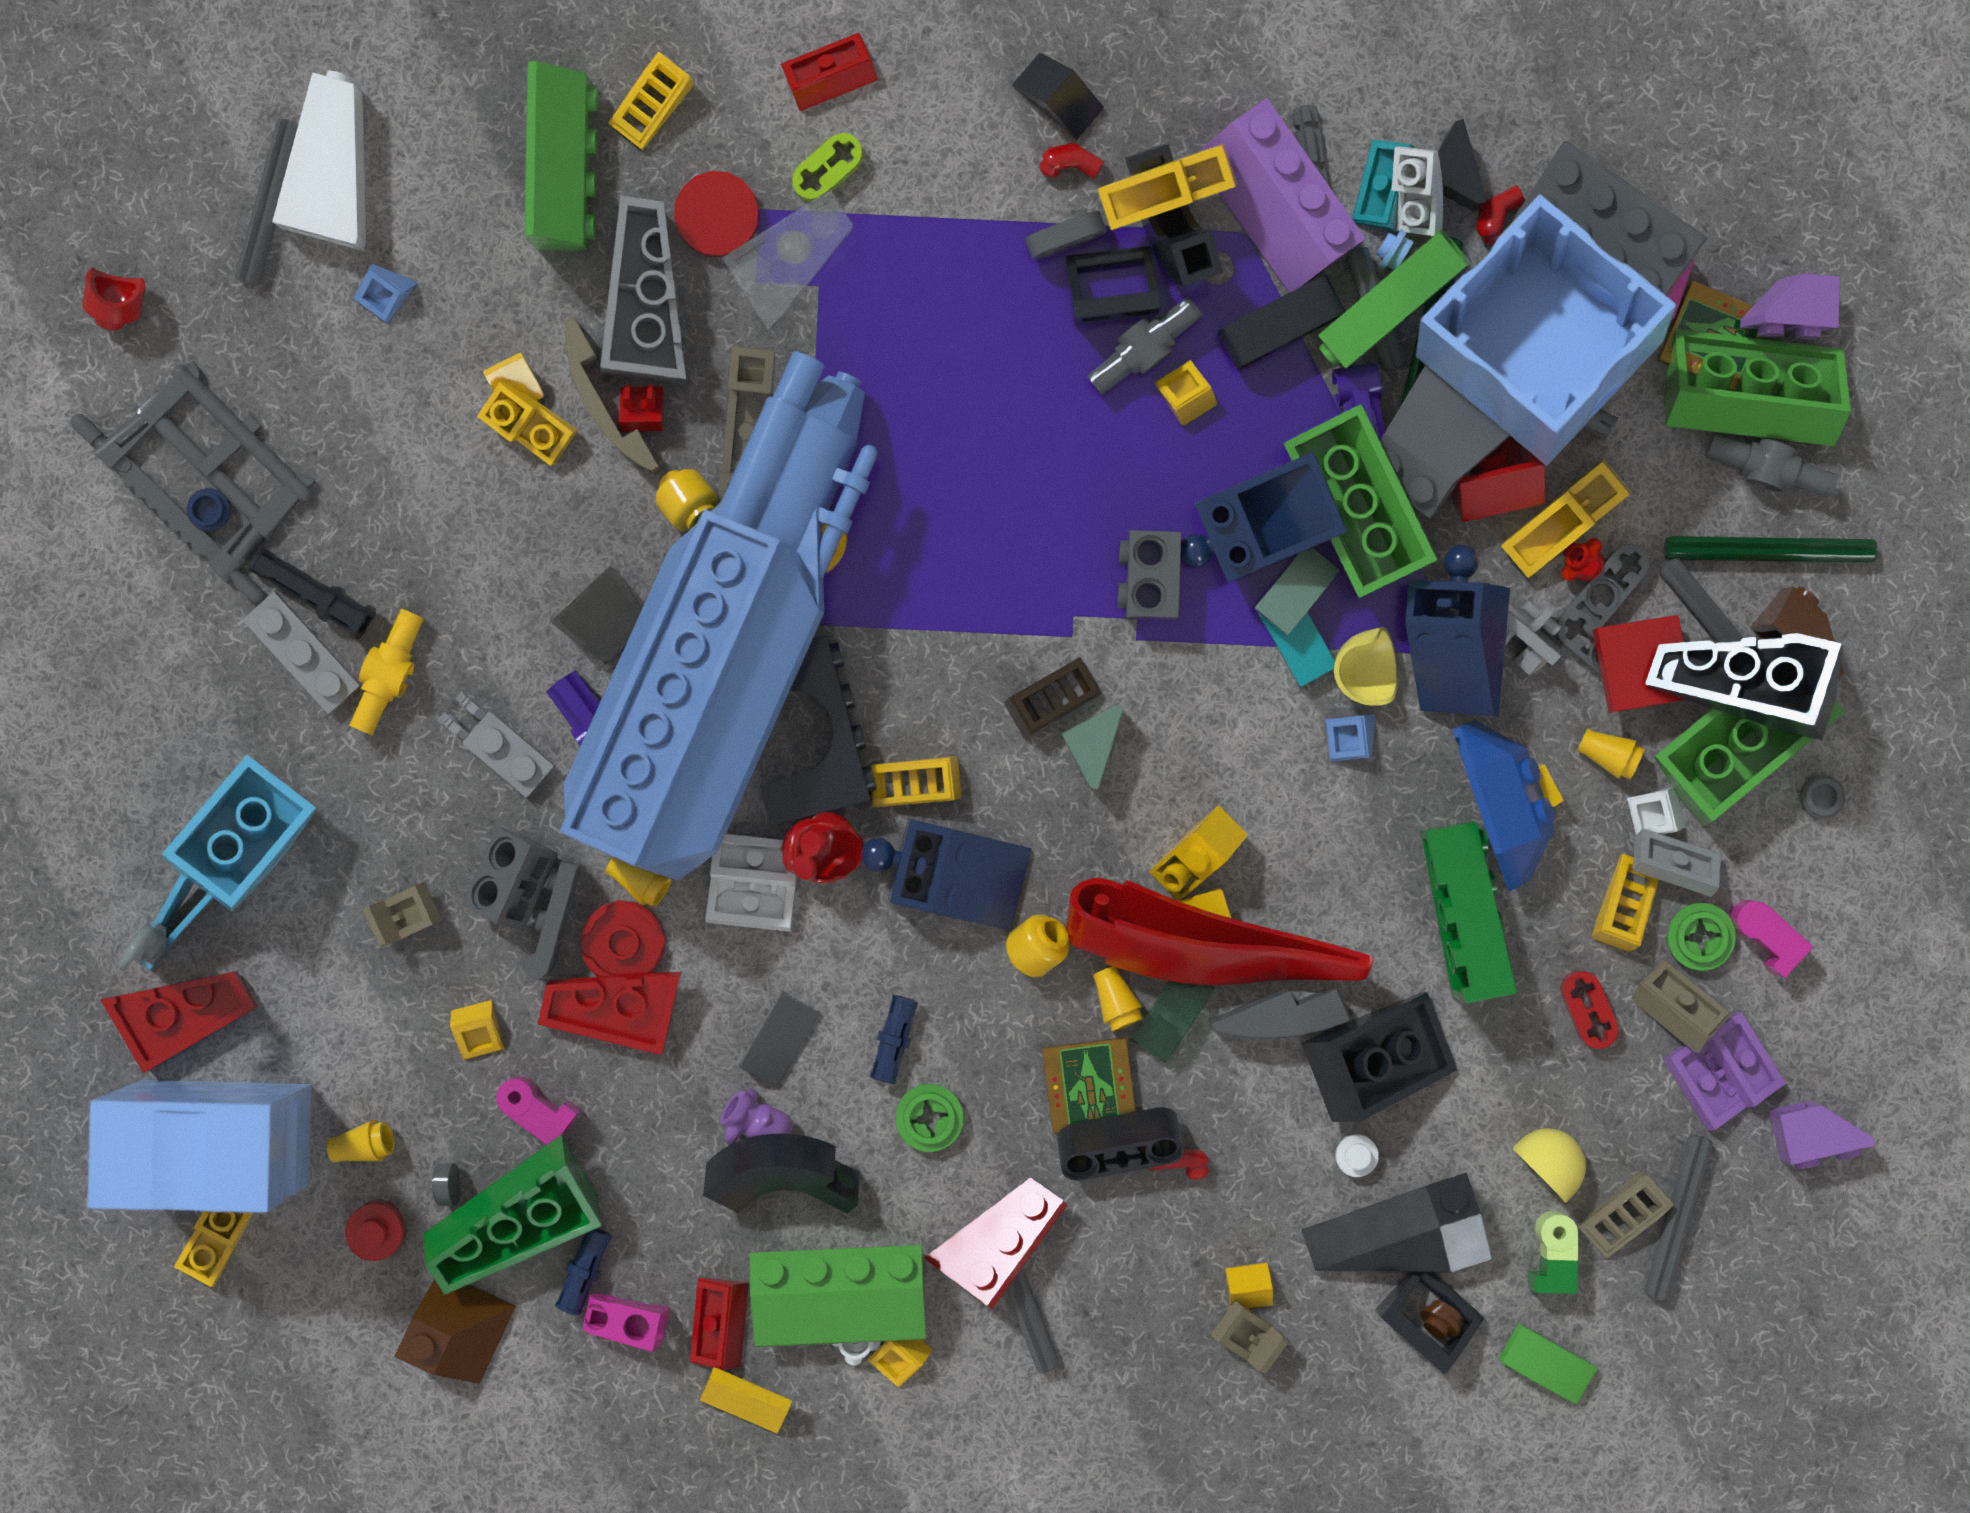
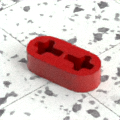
M1581 970L1570 972L1562 980L1560 991L1577 1035L1583 1043L1592 1048H1607L1617 1038L1618 1025L1602 985L1597 977L1589 972ZM1577 979H1580L1585 984H1591L1592 989L1586 992L1590 1003L1587 1007H1585L1580 997L1571 996L1570 991L1576 988L1575 981ZM1591 1012L1594 1013L1599 1022H1607L1608 1028L1602 1031L1604 1038L1601 1040L1594 1035L1588 1036L1587 1030L1592 1028V1022L1588 1015Z

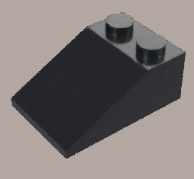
M1428 992L1419 993L1337 1025L1302 1043L1332 1122H1361L1457 1071Z

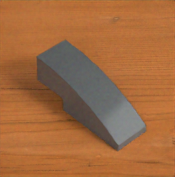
M1330 986L1297 1001L1294 1000L1291 990L1285 987L1208 1021L1215 1032L1243 1037L1274 1038L1317 1032L1350 1020L1337 989Z

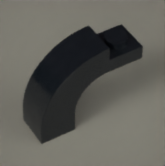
M1165 143L1125 157L1130 176L1174 161L1169 144ZM1188 204L1141 220L1158 261L1169 278L1177 285L1186 286L1223 273L1211 230L1200 227L1192 215Z
M797 1134L758 1135L725 1147L706 1163L703 1196L739 1213L753 1200L763 1194L781 1190L798 1191L809 1194L848 1214L858 1206L859 1172L835 1160L836 1146L823 1140Z

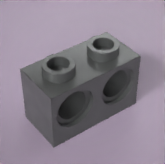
M1129 530L1127 540H1120L1119 566H1126V583H1118L1117 608H1125V618L1172 620L1178 618L1181 532ZM1151 542L1159 547L1161 558L1157 564L1145 565L1139 560L1137 551L1141 544ZM1142 585L1154 586L1160 596L1157 606L1153 608L1142 607L1136 599L1137 589Z
M496 827L462 905L496 924L524 931L558 853L527 836Z

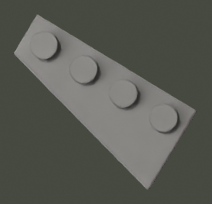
M620 195L600 373L685 384L686 372L664 202Z

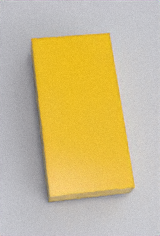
M713 1368L700 1398V1401L777 1434L792 1403L786 1397L718 1368Z

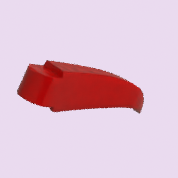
M1091 878L1081 881L1070 893L1066 921L1069 942L1076 948L1105 958V964L1156 979L1202 985H1233L1280 980L1360 981L1369 976L1373 964V957L1368 954L1214 914L1182 903L1128 880L1122 885L1104 878Z

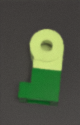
M1547 1211L1538 1218L1535 1225L1536 1236L1541 1242L1540 1271L1528 1270V1288L1534 1293L1577 1294V1226L1571 1218L1562 1212Z

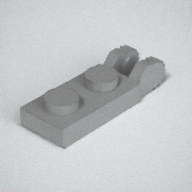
M461 692L456 700L464 710L481 720L477 726L470 732L455 716L444 712L438 720L457 737L462 739V744L524 797L529 798L556 765L492 711L487 712L470 696Z

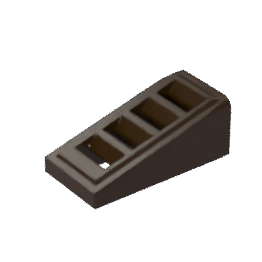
M1081 657L1009 697L1004 702V705L1023 738L1026 739L1102 693ZM1071 672L1084 692L1079 697H1077L1066 678V675ZM1056 681L1069 701L1064 706L1051 686ZM1041 690L1054 710L1050 714L1046 712L1036 695ZM1028 700L1039 719L1038 721H1033L1022 701Z

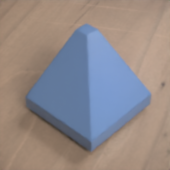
M372 264L353 299L388 324L417 283L410 278Z
M1375 714L1325 719L1330 762L1372 757L1376 724Z

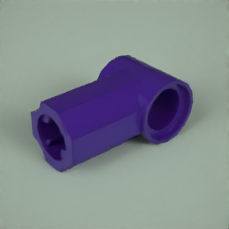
M1376 362L1354 365L1348 368L1332 369L1333 385L1337 384L1339 393L1334 394L1337 406H1341L1342 413L1362 404L1380 440L1385 432L1379 400L1382 398L1381 380Z
M575 670L556 682L546 693L573 728L571 733L579 746H581L600 701L579 672Z

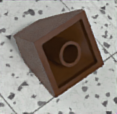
M1794 586L1782 588L1750 626L1763 639L1783 638V635L1801 634L1835 642L1827 615L1817 606L1819 604L1818 598L1800 586L1797 589ZM1840 662V669H1839V677H1838V680H1839V679L1842 677V675L1844 674V670H1843V666H1842V663H1841V662Z
M434 1279L412 1317L394 1357L432 1375L480 1384L516 1305L471 1284L444 1295Z

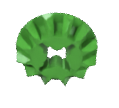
M1696 902L1680 908L1674 918L1668 922L1669 930L1666 941L1669 944L1672 956L1687 968L1698 971L1714 969L1722 965L1734 949L1736 942L1734 924L1727 913L1715 905ZM1699 924H1702L1703 930L1717 933L1718 935L1704 941L1702 954L1697 942L1684 939V936L1695 933Z
M921 1084L907 1091L897 1106L896 1126L898 1132L908 1145L919 1151L936 1152L945 1149L957 1139L962 1130L964 1120L962 1106L956 1095L942 1085ZM924 1100H928L933 1112H948V1115H944L936 1120L935 1135L931 1134V1130L928 1129L926 1123L911 1122V1120L917 1119V1116L923 1114Z

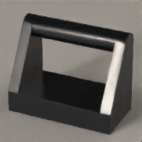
M1151 246L1066 256L1074 324L1156 315L1159 313L1160 299ZM1143 264L1147 292L1086 300L1081 299L1077 271Z
M1408 1272L1375 1309L1386 1323L1443 1374L1457 1361L1484 1320L1482 1314L1435 1272ZM1418 1281L1442 1302L1457 1310L1465 1322L1458 1336L1451 1338L1444 1347L1440 1346L1400 1310V1307Z

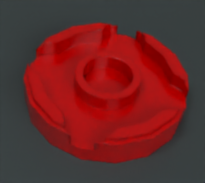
M709 171L693 177L682 187L675 201L674 220L680 236L692 250L707 257H723L740 252L752 241L758 229L759 208L753 191L742 179L729 172Z
M625 900L604 904L593 912L581 930L580 939L584 963L597 977L652 973L656 970L664 955L666 940L662 924L651 909L642 906L638 902Z

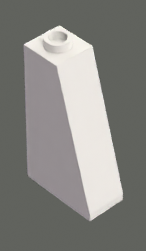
M331 70L327 71L326 76L312 73L272 222L283 230L364 251L366 245L363 94L352 83L353 78L348 75Z

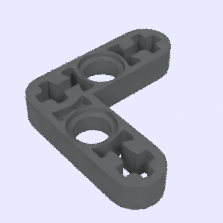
M1624 545L1611 552L1604 561L1601 573L1595 579L1587 581L1555 621L1561 626L1560 630L1554 635L1555 639L1601 679L1600 667L1595 659V642L1590 644L1586 654H1584L1580 649L1587 645V643L1577 636L1568 639L1565 636L1568 628L1564 624L1566 620L1575 622L1580 619L1583 623L1580 630L1588 638L1593 637L1592 630L1604 626L1649 569L1648 555L1637 545ZM1634 554L1637 557L1634 565L1638 570L1636 573L1629 571L1623 574L1618 582L1626 586L1621 590L1616 581L1605 577L1604 573L1608 570L1611 576L1616 575L1623 565L1619 560L1620 555L1627 557ZM1598 584L1608 587L1612 594L1610 605L1604 609H1598L1590 601V592Z

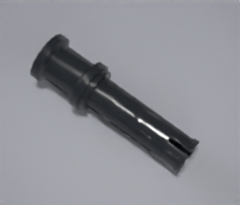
M264 547L255 554L250 563L249 571L308 604L316 610V615H318L320 620L334 622L347 630L349 637L355 641L364 635L376 614L375 607L361 605L346 596L345 590L340 586L328 587Z

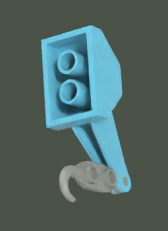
M246 755L162 853V859L178 870L181 875L154 924L151 926L146 923L132 939L118 963V970L121 972L125 971L135 960L141 966L143 965L146 969L152 971L176 940L214 899L232 912L262 883L283 858L314 815L316 807L250 756ZM196 884L207 894L167 938L166 928L193 885Z

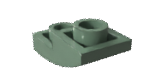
M1313 548L1300 552L1281 573L1277 581L1254 609L1287 636L1340 570Z

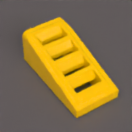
M658 52L645 68L608 124L643 151L694 86L692 78ZM661 72L676 83L672 90L657 79ZM650 86L666 98L662 104L646 92ZM639 100L656 112L652 119L635 106ZM629 113L646 126L642 133L624 120Z
M957 756L871 765L877 785V790L871 791L873 807L951 801L962 797ZM942 767L944 791L939 792L937 768ZM919 769H926L928 793H921ZM908 770L911 795H904L902 771ZM885 772H892L893 797L886 796Z
M1621 854L1598 914L1592 938L1630 952L1641 946L1659 879L1633 871L1634 857ZM1627 871L1647 878L1646 885L1644 886L1625 879ZM1622 889L1642 895L1640 901L1621 895ZM1617 906L1635 911L1634 917L1616 912ZM1616 923L1624 927L1629 928V931L1626 932L1621 929L1615 928L1612 926V924Z

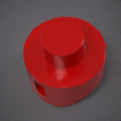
M91 268L85 277V289L82 298L83 309L88 315L95 318V323L99 327L106 330H120L124 324L132 323L140 317L146 288L145 281L142 277H117Z
M379 1199L367 1202L352 1213L346 1224L345 1237L347 1245L355 1255L363 1260L373 1262L384 1260L394 1254L406 1240L407 1228L400 1210L392 1202Z

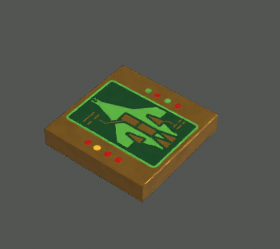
M1692 280L1689 282L1657 361L1667 365L1671 363L1675 329L1760 339L1761 337L1757 336L1758 329L1740 328V319L1753 305ZM1685 351L1687 371L1697 375L1704 357L1709 353ZM1730 356L1737 364V371L1729 387L1730 390L1736 391L1745 365L1752 358Z
M1126 1037L1042 1047L1053 1133H1058L1069 1124L1136 1112Z

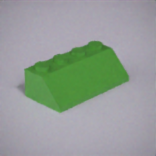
M528 61L525 236L537 250L589 251V240H595L597 233L596 215L589 214V197L597 196L596 171H590V154L597 155L598 132L596 128H591V112H598L599 107L598 87L591 86V80L586 72L537 61Z
M1675 329L1671 363L1668 364L1664 390L1666 426L1835 446L1851 413L1844 349ZM1685 351L1709 353L1704 357L1697 375L1687 371ZM1730 356L1752 358L1745 365L1736 391L1730 390L1729 387L1737 371V364Z
M1362 404L1284 442V446L1292 461L1311 452L1316 454L1348 531L1330 540L1359 598L1438 560Z
M1836 701L1827 727L1845 713ZM1711 709L1654 756L1676 795L1702 825L1706 826L1728 810L1813 740V738L1780 731L1738 716Z
M922 1245L750 1253V1297L755 1347L926 1340Z

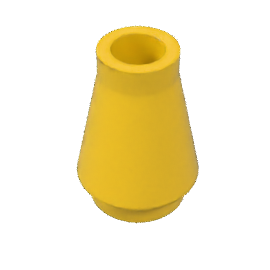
M1587 728L1577 752L1586 755L1619 779L1620 776L1631 780L1645 749L1635 745L1636 740L1595 732Z
M616 857L611 858L605 870L606 874L613 877L642 906L648 904L656 907L666 895L672 881L670 878L633 866Z
M1112 966L1093 975L1097 986L1104 1024H1109L1112 1032L1128 1027L1143 1019L1140 1012L1143 1006L1124 981L1117 967Z
M375 1119L327 1140V1153L333 1163L341 1161H383L386 1156L393 1154L395 1147L390 1125L385 1121L378 1122Z

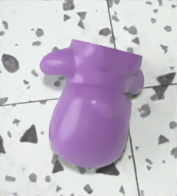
M747 1089L746 1091L737 1092L729 1100L721 1114L720 1123L726 1128L725 1141L728 1145L737 1142L741 1134L747 1138L765 1134H792L793 1124L790 1116L770 1105L757 1103V1092L754 1089Z

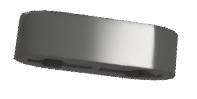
M1093 211L1035 232L1026 237L1024 241L1031 260H1039L1094 240L1104 235L1107 229L1100 211Z

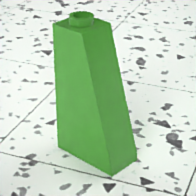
M1446 231L1438 232L1318 335L1324 342L1319 346L1320 350L1334 366L1341 363L1345 368L1350 367L1472 264L1471 261Z

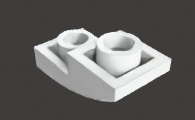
M1395 147L1391 191H1399L1396 231L1402 229L1407 233L1435 236L1438 232L1442 231L1443 185L1438 151Z

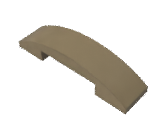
M574 317L566 321V350L569 366L577 391L590 416L603 434L628 458L655 475L663 471L644 436L638 429L626 436L620 432V428L586 370L588 366L600 359L580 323Z
M732 345L728 381L729 400L723 465L719 479L718 505L728 487L767 397H773L776 350Z

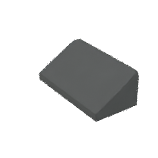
M783 991L739 1068L777 1086L820 1012Z

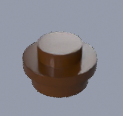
M1434 1300L1430 1306H1425L1420 1312V1316L1424 1321V1328L1436 1338H1456L1461 1331L1459 1326L1462 1321L1461 1315L1445 1302Z

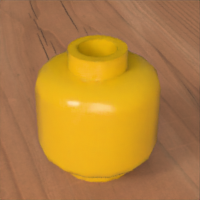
M694 469L672 470L660 480L655 503L658 510L673 528L681 532H688L698 523L704 509L711 512L717 507L718 495L698 471Z
M1043 914L1032 915L1008 935L1006 950L1011 964L1024 975L1033 978L1044 976L1066 959L1068 955L1069 940L1066 928L1055 918Z

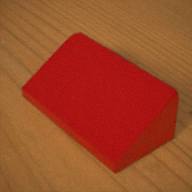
M859 32L781 63L799 111L878 80L872 60Z
M698 1278L690 1362L720 1370L741 1366L748 1282Z

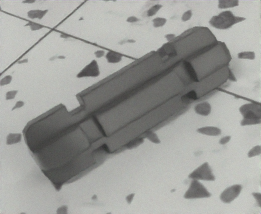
M1315 105L1297 107L1292 112L1294 127H1299V131L1295 132L1296 139L1328 184L1327 169L1322 168V163H1325L1321 130L1316 128L1315 125L1319 123L1318 110Z

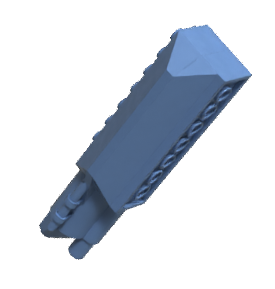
M797 351L792 352L773 397H767L720 504L711 512L704 509L698 523L674 543L667 552L564 782L565 820L559 831L560 833L633 866L676 881L718 853L824 615L823 576L842 534H848L853 523L850 517L860 494H866L870 485V481L867 478L878 454L874 446H864L852 471H846L858 446L857 436L865 394L859 388L861 384L859 379L838 371L836 377L827 376L817 383L825 367L824 364L806 354ZM840 484L845 487L834 512L829 511ZM822 524H825L827 528L822 537Z

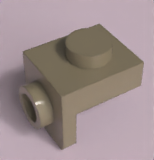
M425 882L364 908L369 928L380 947L399 941L442 921Z
M1236 1300L1210 1334L1218 1343L1246 1359L1262 1374L1267 1373L1288 1344V1339L1270 1322Z

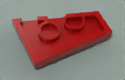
M237 971L101 999L103 1006L143 1073L152 1070L258 1008Z

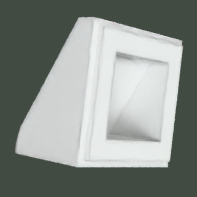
M1672 787L1627 798L1636 835L1642 828L1659 834H1667L1680 831L1686 827L1679 797Z

